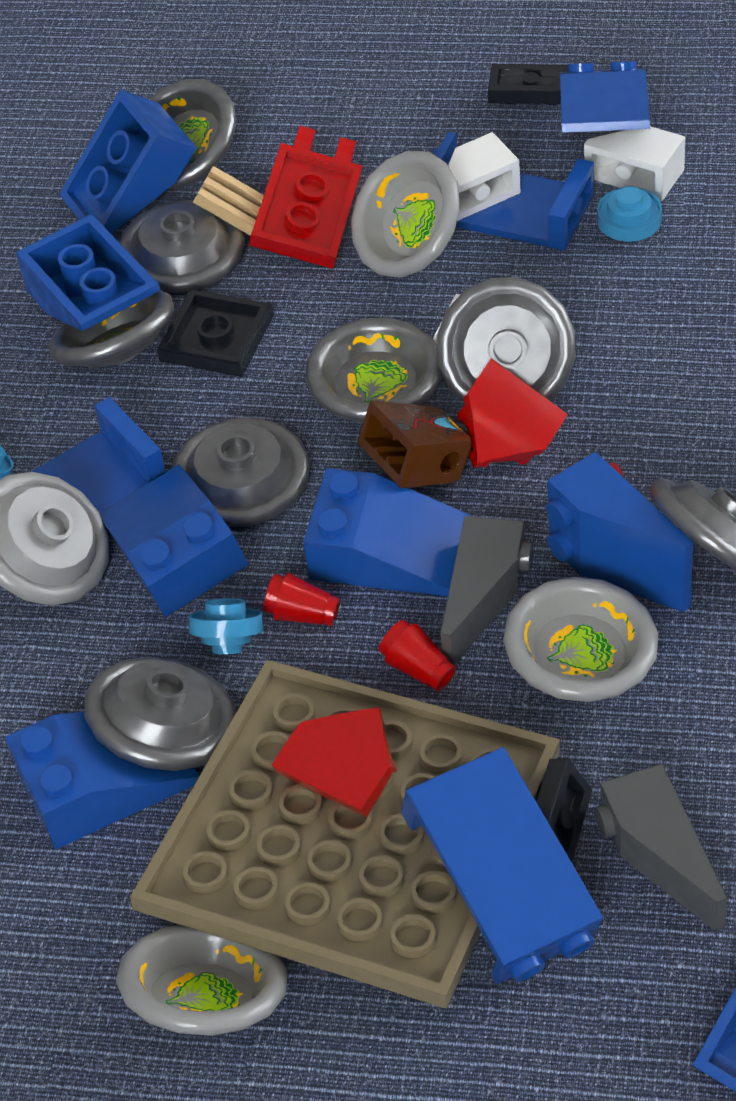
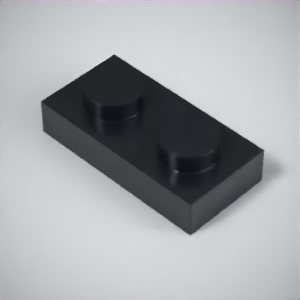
M491 64L488 103H504L508 105L561 104L560 72H567L568 65Z
M569 758L549 759L543 782L537 793L536 803L572 863L593 789Z

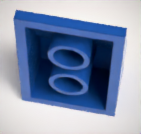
M636 61L611 62L610 70H594V63L568 64L567 72H560L562 133L650 129L646 70L644 68H636Z
M120 89L59 195L78 220L92 214L113 234L176 183L197 147L158 102Z
M92 214L16 252L26 291L47 315L81 331L160 291L159 284Z
M597 452L592 453L547 480L548 504L546 505V510L549 516V536L547 541L550 550L559 561H567L582 576L607 581L634 595L684 612L691 607L693 542Z
M180 464L100 513L104 525L165 618L249 565L232 531L210 500Z
M326 468L303 541L309 580L448 597L464 516H473L412 489L400 488L395 482L375 473Z
M85 711L52 715L5 736L17 773L55 850L194 786L199 775L194 767L178 771L152 769L119 758L96 739L85 719Z

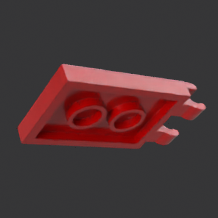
M300 125L293 146L284 143L280 144L251 233L249 246L333 269L363 166L351 163L357 141L340 137L335 157L326 156L311 151L316 130Z

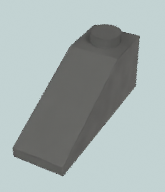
M464 516L440 633L442 653L453 665L456 664L519 591L522 571H531L533 542L525 541L524 521Z
M663 764L601 782V805L594 808V813L603 838L612 837L620 857L714 931L725 928L726 894Z

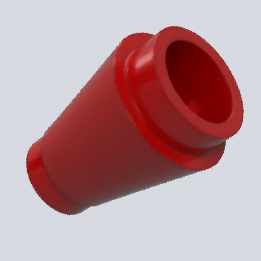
M289 572L285 576L274 574L267 588L263 612L273 614V619L278 621L333 626L339 611L341 598L333 596L331 593Z
M400 620L390 628L379 645V652L385 656V663L427 686H431L437 692L442 690L451 681L456 672V667L449 662V659L418 623L409 624L405 620Z

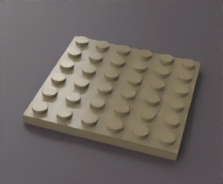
M266 660L130 896L132 908L144 914L447 1009L481 931L423 826L411 831L402 816L401 809L407 789L504 747L537 802V793L543 782L549 759H557L559 756L560 739ZM379 707L385 724L384 730L391 756L395 762L397 772L392 773L366 818L278 774L271 765L300 722Z

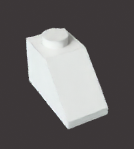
M651 126L650 129L623 130L588 139L584 144V160L594 162L595 181L618 188L626 186L643 188L654 193L660 201H663L684 171L685 136Z
M493 132L455 148L449 162V167L458 182L460 211L457 221L521 193L519 159Z

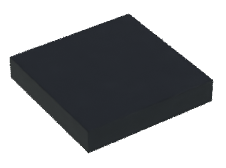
M190 289L157 349L159 361L243 377L274 316L273 306L271 303Z

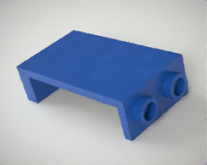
M448 132L440 147H436L432 151V154L448 165L457 147L456 133ZM577 158L565 182L520 173V194L458 220L456 227L566 251L594 197V162Z
M111 397L94 406L100 432L32 470L33 472L59 477L77 488L88 498L99 513H102L166 473L160 448Z
M504 747L406 790L401 814L411 831L423 826L496 958L491 972V977L496 985L513 977L515 982L525 981L543 970L546 966L545 961L563 953L566 959L575 957L595 943L593 938L604 917Z

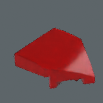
M490 359L483 367L463 398L465 405L457 413L459 421L466 425L471 438L473 451L469 455L473 468L487 467L492 462L516 461L519 465L527 464L534 455H541L546 450L568 415L493 359Z
M379 707L300 722L271 765L278 774L366 818L392 773L397 772L395 762L391 756L384 730L385 724Z

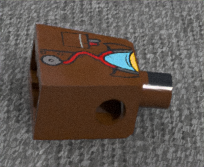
M370 400L357 442L400 488L456 482L461 478L466 459H471L469 454L473 451L468 431H463L443 410L436 407Z

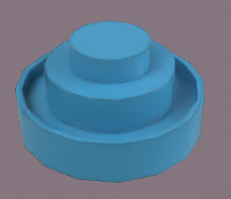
M626 186L610 191L600 199L597 206L599 229L606 236L618 241L632 242L648 238L660 228L662 222L661 202L654 193L634 186Z
M223 598L208 600L205 602V610L190 613L188 616L189 634L201 637V643L212 646V653L214 654L242 652V644L250 643L252 635L263 632V612L246 608V601L243 599Z

